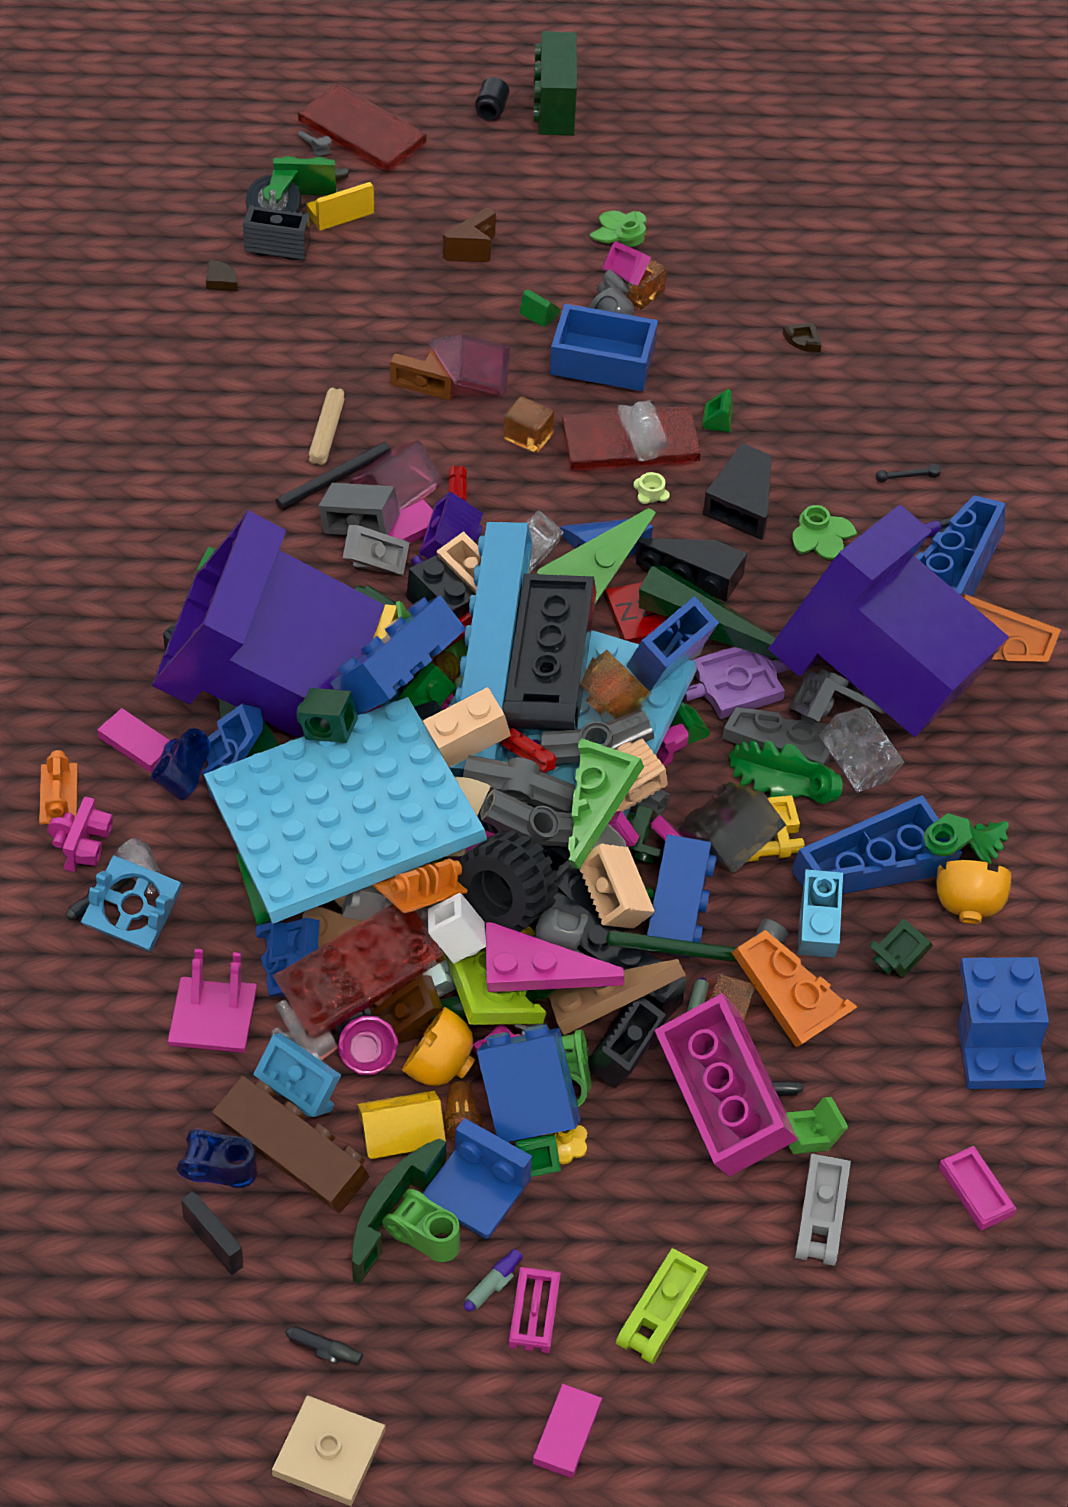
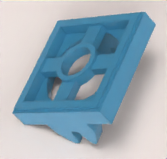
M113 855L106 871H101L96 875L97 884L95 888L91 887L89 890L88 901L90 904L81 923L83 926L151 953L183 885L177 880ZM138 877L133 890L121 894L110 889L122 879ZM150 883L155 886L159 893V897L156 899V907L148 905V901L144 896ZM129 896H139L143 900V908L137 914L129 915L123 911V902ZM104 900L118 906L121 915L116 926L111 924L105 915ZM143 916L148 918V925L145 927L127 931L132 921L138 920Z

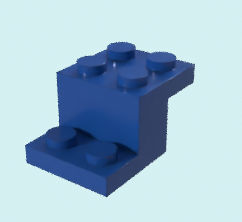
M1038 957L962 958L959 967L964 1002L957 1026L967 1089L1044 1088L1046 1076L1041 1044L1049 1024Z

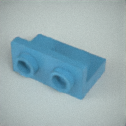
M282 1033L272 1036L253 1074L273 1089L276 1095L286 1097L309 1117H316L332 1111L335 1104L329 1099L341 1077V1074Z

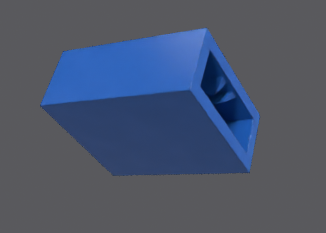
M694 596L641 641L626 667L651 692L703 647L719 622Z
M547 1025L533 1026L524 1030L525 1035L511 1038L509 1032L494 1034L486 1037L487 1043H483L477 1050L496 1135L506 1142L576 1129L581 1120L560 1028L548 1030Z

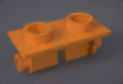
M60 750L51 752L47 758V764H41L40 825L49 824L53 818H63L65 813H71L75 817L77 815L78 763H69L65 753Z

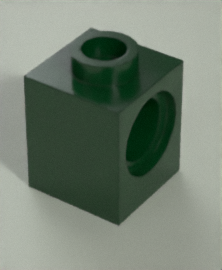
M310 688L304 701L299 704L297 709V721L302 725L306 740L347 743L358 720L351 691Z

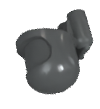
M611 269L608 270L602 278L604 281L597 287V291L600 294L592 300L589 308L633 316L634 305L627 297L629 292L628 284Z
M549 908L539 917L536 923L535 936L543 941L584 954L577 947L587 923L588 915L580 913L578 916H574L560 911L559 908Z

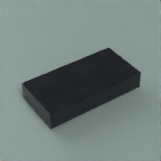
M192 1191L183 1197L181 1204L183 1219L231 1275L242 1269V1246L196 1193Z

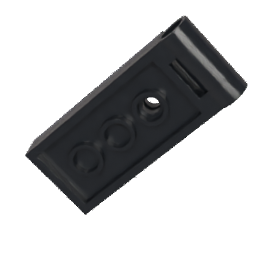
M524 574L507 689L503 704V713L505 714L509 729L577 730L597 593L594 576Z

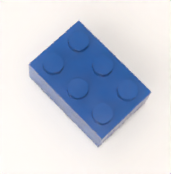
M564 304L551 346L550 375L644 391L656 347L658 320Z

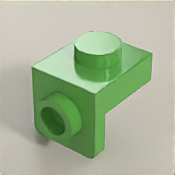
M832 1097L822 1098L813 1110L786 1112L798 1138L797 1141L789 1145L793 1154L829 1151L848 1128Z

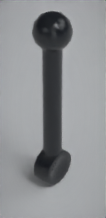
M931 464L925 469L897 472L880 470L875 476L876 480L880 483L886 482L887 479L929 475L936 478L940 475L941 467L937 464Z

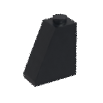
M742 443L707 489L703 515L762 540L765 536L768 517L771 455Z

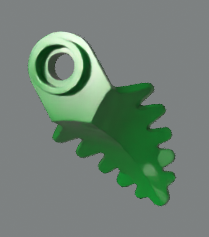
M755 741L750 742V748L746 742H742L741 745L736 744L734 750L729 752L730 768L735 769L733 776L735 778L742 776L740 780L742 787L754 781L752 789L754 796H760L770 790V798L792 795L793 798L807 796L819 804H828L837 801L841 795L843 786L841 776L822 763L809 761L793 744H785L779 753L771 741H765L762 751Z
M947 813L926 829L924 844L927 850L934 855L949 856L969 843L972 851L981 862L991 864L989 855L994 859L998 858V854L994 849L998 851L1004 849L1001 841L1005 842L1008 840L1006 832L1009 829V825L1006 821L999 823L989 822L988 827L983 824H977L974 828L969 819ZM945 838L948 842H939L937 839Z

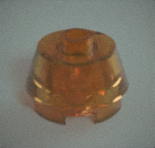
M607 649L596 659L592 657L580 682V685L590 694L586 701L600 715L607 711L615 719L644 708L642 704L651 694Z

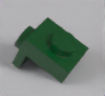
M638 805L637 812H630L627 820L637 832L639 838L635 846H629L628 848L634 852L632 858L654 864L655 858L662 860L663 850L646 846L656 812L651 808Z
M904 918L880 944L874 940L869 945L876 954L872 959L874 963L886 974L889 975L894 971L902 979L933 947L932 943Z

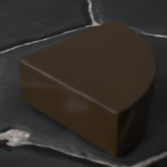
M209 259L206 289L237 290L235 271L221 261Z
M814 323L783 327V336L793 347L806 352H821L822 343Z

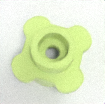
M649 472L636 479L633 486L638 490V501L643 504L667 501L670 493L665 490L666 481L664 477L658 473Z

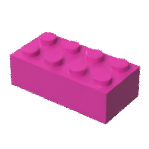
M723 993L655 1029V1033L712 1161L725 1174L731 1176L798 1140L737 1007Z

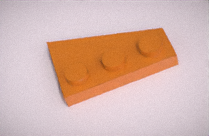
M962 594L965 600L1009 636L992 660L1049 662L1061 631L1060 628L967 594Z
M766 930L732 951V954L796 1048L857 1008L849 999L843 1000L829 988L831 984L821 976L816 978L801 965V959Z

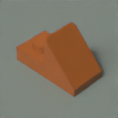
M435 346L432 347L425 361L396 353L393 355L390 361V385L451 401L453 397V373Z

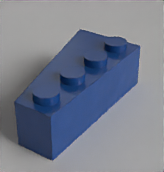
M973 495L949 521V526L942 533L938 532L932 538V544L925 552H919L915 557L962 596L964 593L973 597L1004 533L1006 503Z
M441 595L430 601H427L425 597L417 601L408 609L411 614L408 618L404 620L401 616L394 620L384 629L387 632L384 638L380 639L379 636H376L361 648L364 654L360 658L356 659L355 656H352L337 668L340 674L330 684L335 690L351 691L357 715L363 714L390 700L397 693L396 690L403 687L414 678L413 674L432 661L431 657L443 651L466 629Z
M921 795L799 849L791 871L802 888L806 869L843 873L842 894L937 877L938 866L941 865L946 869V862L958 861L962 852L959 849L949 856H937L927 850L924 844L925 831L939 818L924 796ZM945 838L937 839L939 842H948Z

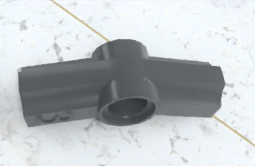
M640 708L607 723L594 721L589 722L582 729L542 732L541 744L542 747L556 755L557 760L555 764L580 762L581 755L578 744L581 738L594 743H603V746L616 750L626 742L634 743L641 738L645 742L654 739V733L644 710L642 711Z
M469 755L466 759L463 777L490 785L488 793L496 789L527 805L547 806L555 812L569 813L573 804L575 785L540 772L539 765L532 760L516 757L509 759L508 762L472 755Z
M496 789L489 793L479 815L482 821L507 833L515 831L518 832L519 837L527 835L532 838L531 843L534 845L538 843L540 846L568 847L569 836H573L574 821L571 817L572 813L555 812L547 806H537L534 808Z

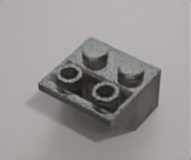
M729 782L719 786L712 793V798L703 807L691 811L685 818L686 822L677 830L685 838L711 842L710 855L717 856L715 866L734 874L782 830L786 824L762 791Z

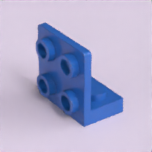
M464 1118L456 1128L454 1152L426 1188L423 1195L445 1210L452 1212L458 1218L459 1224L488 1239L530 1182L532 1156Z

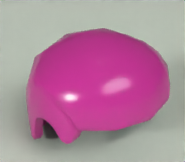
M363 1015L351 1020L342 1030L338 1042V1053L344 1065L359 1075H375L386 1069L393 1062L398 1047V1038L389 1023L378 1016Z

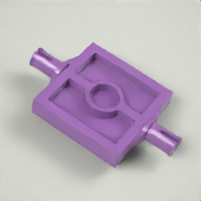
M732 647L692 659V661L696 662L697 670L695 677L699 683L689 686L683 698L685 702L704 696L711 702L719 718L723 719L731 716L735 707L755 709L783 700L785 690L779 682L777 674L791 669L780 660L772 661L767 656Z

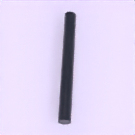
M383 442L276 498L275 501L278 508L284 510L330 486L331 483H335L391 453L389 445Z

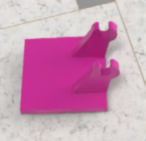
M195 948V959L192 960V978L181 977L168 1045L245 1053L257 984L242 983V953L233 952L230 983L204 981V950Z

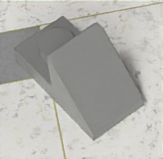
M349 525L342 558L352 561L353 566L356 568L404 575L410 542L359 525Z

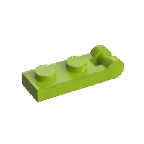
M672 1248L620 1331L616 1345L625 1350L632 1348L642 1354L641 1359L654 1364L665 1342L706 1277L708 1267ZM642 1325L654 1331L650 1339L638 1333Z

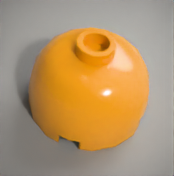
M981 861L946 862V869L941 865L937 868V894L942 906L950 913L959 916L960 922L980 924L982 918L992 917L1001 911L1007 903L1011 889V871L999 865L998 872L987 870L988 863Z
M445 1007L428 1026L423 1034V1038L418 1046L414 1047L402 1068V1071L412 1079L428 1086L437 1087L447 1084L456 1075L463 1079L475 1061L474 1058L469 1056L474 1045L473 1035L469 1026L459 1015Z

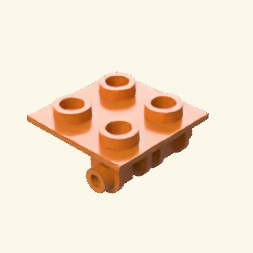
M450 858L438 863L434 861L372 885L403 913L416 911L419 908L445 901L458 893H467V889L458 883V875L462 873V866L458 860L453 861Z

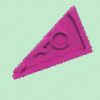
M492 922L486 923L488 992L624 985V973L621 967Z

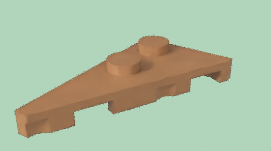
M674 959L623 970L624 985L560 988L555 990L549 996L557 1024L563 1035L686 976L679 960Z

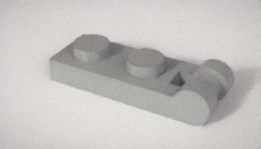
M811 1154L795 1259L807 1261L808 1257L822 1259L823 1264L836 1265L851 1161ZM812 1233L827 1236L826 1244L811 1241Z

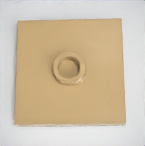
M307 1395L272 1468V1476L352 1506L385 1433V1425Z

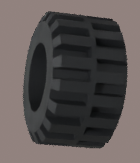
M504 831L498 832L469 850L459 859L462 873L458 875V883L467 889V893L462 895L485 922V928L486 923L492 922L521 932L538 920L541 914L551 908L556 901L553 896L558 894V885L554 881L558 877L556 870L551 869L550 865L553 862L549 856H544L542 853L543 848L538 843L536 845L531 843L532 838L527 835L519 837L518 832L510 831L507 834ZM501 877L508 883L511 891L504 885Z

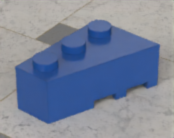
M667 834L653 902L655 913L651 915L647 935L701 942L703 926L697 925L699 912L706 913L710 891L704 890L706 877L713 878L717 857L710 855L711 842ZM661 953V954L672 955V956H677V957H682V958H688V959H690V956H683V955H675V954Z

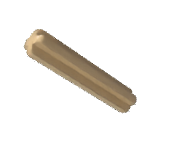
M332 387L327 391L309 451V461L312 464L318 463L323 465L327 461L345 400L342 389Z

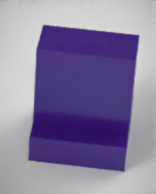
M899 504L837 554L768 650L799 677L821 658L825 659L904 729L916 737L973 683L1008 640L1009 636L914 556L932 531Z
M248 510L195 574L151 686L189 705L203 690L235 707L241 704L258 707L261 709L265 722L297 738H301L304 736L302 725L297 721L299 704L304 701L310 688L335 690L330 682L340 674L337 668L352 656L358 659L364 654L361 648L374 638L385 605L280 551L279 549L286 530Z

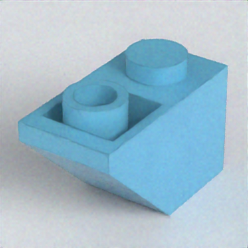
M805 870L799 916L797 955L835 958L840 944L843 873Z

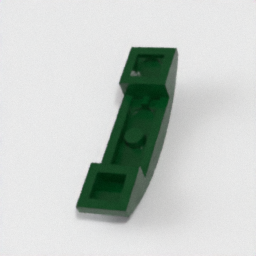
M437 1139L409 1154L375 1188L362 1211L354 1236L352 1251L354 1282L361 1284L382 1254V1234L378 1231L383 1225V1218L387 1214L392 1213L404 1192L411 1185L425 1191L446 1163L445 1141Z

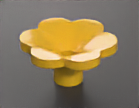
M577 1125L576 1129L551 1133L555 1134L559 1162L561 1164H568L574 1157L580 1158L586 1154L587 1144L585 1141L587 1139V1131L583 1126Z

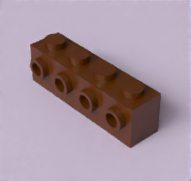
M242 1075L212 1111L214 1116L222 1126L340 1215L370 1177L362 1165L365 1159L348 1145L343 1150L333 1143L335 1139L333 1134L319 1123L311 1127L303 1121L306 1115L291 1102L287 1101L282 1105L273 1098L276 1095L275 1091L260 1079L253 1083Z

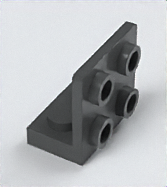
M823 669L820 670L819 674L807 670L789 706L790 709L819 722L822 716L825 717L830 712L834 703L832 695L836 692L866 708L882 714L885 712L855 685L851 684L847 688L850 681Z

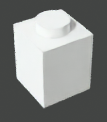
M461 893L428 909L429 935L453 963L465 957L473 956L486 947L485 922Z

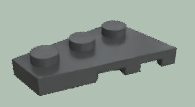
M735 707L724 727L722 739L738 745L746 742L749 748L750 742L755 741L758 743L761 751L765 741H771L779 753L785 744L790 743L795 745L809 761L822 763L826 766L844 732L846 721L834 719L833 724L817 723L814 719L801 715V720L785 719L778 712Z

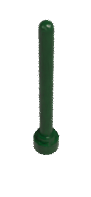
M610 931L606 936L607 943L615 947L738 963L732 954V951L737 947L619 931Z

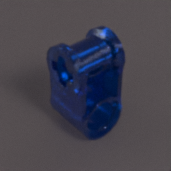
M191 728L185 731L180 739L174 738L164 745L160 759L152 772L151 780L181 801L189 797L199 782L201 770L210 752V741L207 735L197 728Z
M194 1129L188 1132L186 1154L184 1159H181L177 1165V1172L182 1177L194 1182H209L233 1188H244L255 1181L258 1168L253 1145L248 1139L216 1134L204 1129ZM238 1160H243V1161H245V1162H243L242 1164H239V1165H233V1164H232L233 1162L238 1161Z

